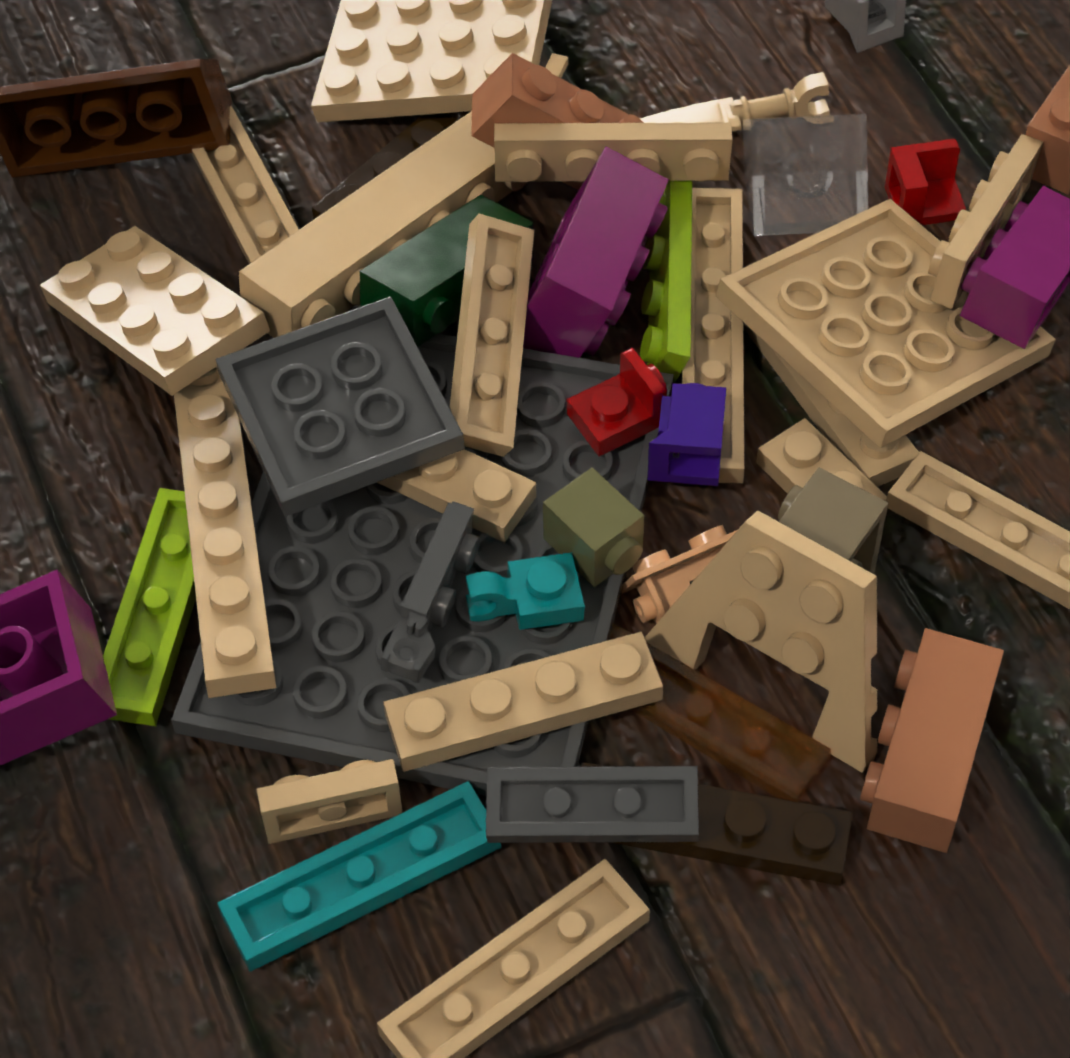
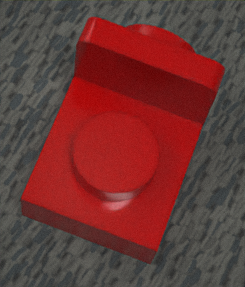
M630 348L620 353V374L567 399V415L598 457L659 428L662 396H667L666 383L656 366L653 364L646 365L637 352Z

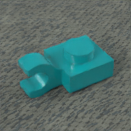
M572 552L508 561L507 578L490 571L476 572L466 576L469 592L466 595V604L470 621H487L503 615L516 614L519 630L584 621L585 604Z

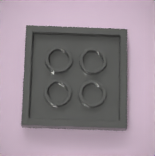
M391 296L215 359L219 376L284 517L464 450L463 433Z

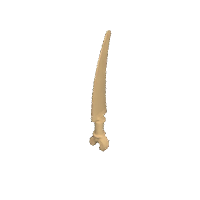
M824 72L816 73L801 79L792 90L785 88L783 94L747 100L745 96H741L739 100L733 101V98L729 97L665 111L641 118L644 123L731 122L732 131L742 130V126L749 128L751 122L787 116L789 120L799 116L803 121L811 124L830 122V110L826 100L809 101L816 96L829 95V85Z

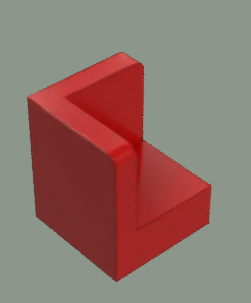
M947 139L891 147L884 186L888 199L893 200L921 225L955 221L962 209L966 210L955 180L960 154L957 140Z

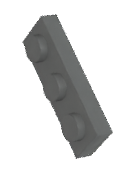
M698 766L487 767L488 843L698 842Z

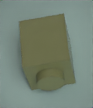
M593 467L543 501V539L559 554L572 552L576 570L594 588L612 574L621 575L627 572L640 558L643 552L644 515Z

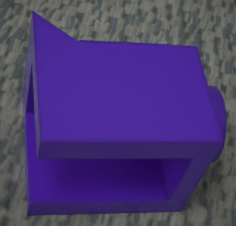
M699 383L672 384L671 397L662 396L658 437L649 442L647 480L718 486L726 387L705 386Z

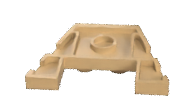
M757 510L742 524L645 636L646 644L650 649L693 673L705 661L716 626H718L735 638L744 641L789 667L792 671L824 687L829 691L811 743L863 773L877 754V739L871 738V717L877 711V689L871 686V659L877 654V576Z

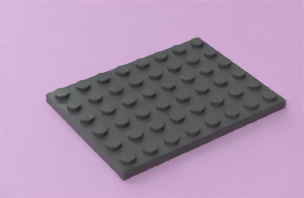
M436 334L418 346V349L446 403L450 407L457 337ZM523 348L513 449L504 457L465 446L464 449L535 481L537 497L505 543L472 528V535L480 537L475 560L468 574L458 571L450 588L457 591L455 602L445 626L433 625L430 635L435 644V658L419 683L381 670V657L399 620L401 604L443 513L376 482L284 517L263 471L251 505L276 688L208 698L200 641L171 719L175 733L344 767L349 763L360 760L380 762L393 759L398 779L447 789L455 788L469 781L476 794L487 796V767H578L589 721L403 772L387 723L383 702L610 640L627 572L621 575L612 574L594 588L577 571L585 604L584 621L519 630L516 614L503 615L487 621H470L466 604V595L469 594L466 576L476 572L490 571L507 578L508 561L559 554L543 539V501L591 467L642 513L650 482L647 480L649 442L658 437L659 428L598 457L567 415L568 398L620 374V365ZM660 372L666 383L667 396L671 397L674 374Z

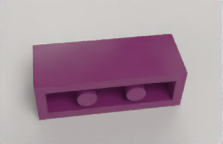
M1042 186L1029 205L1022 201L1017 204L1005 229L999 228L983 258L978 256L968 270L961 289L968 292L969 295L959 316L1023 349L1026 348L1070 285L1069 198Z

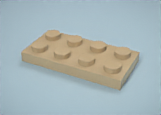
M136 226L113 235L105 245L81 260L65 265L57 275L40 284L49 305L171 396L217 367L215 359L242 350L270 332L263 311Z

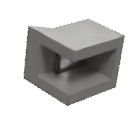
M825 0V8L849 32L857 53L898 39L904 35L906 0Z

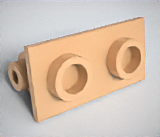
M720 525L690 539L688 542L692 550L670 558L667 550L664 549L637 561L632 567L635 574L623 584L622 594L637 588L640 597L635 598L633 603L640 620L645 623L653 619L657 623L690 586V582L696 579L736 531L727 534L724 526Z

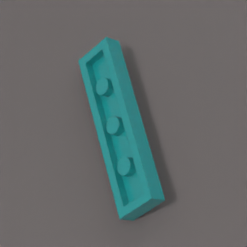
M467 781L217 902L220 914L249 972L502 847L501 843H488L486 838V809L470 782Z

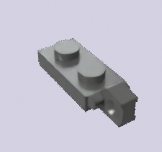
M452 501V504L448 503L401 604L399 620L381 657V670L419 683L434 660L435 644L430 635L433 625L445 626L451 614L457 593L455 589L450 587L458 571L468 574L478 551L480 537L472 535L474 508Z

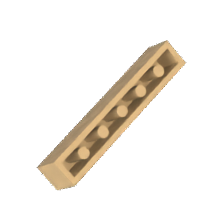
M472 111L239 271L240 297L264 312L270 332L267 334L276 338L343 314L355 305H360V270L479 195H483L497 203L512 191H518L526 185L527 182H495L494 147L471 136Z

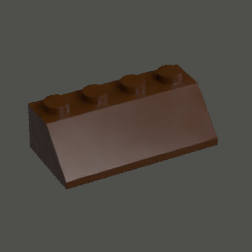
M193 59L1 86L0 155L13 178L193 153L192 149L204 148L205 151L216 150L219 146L230 144L231 128L229 118L232 98L218 59Z

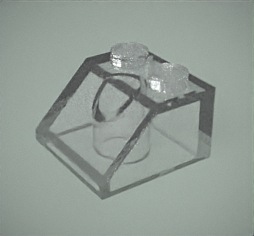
M853 113L743 119L744 176L753 236L818 233L868 209L867 114Z

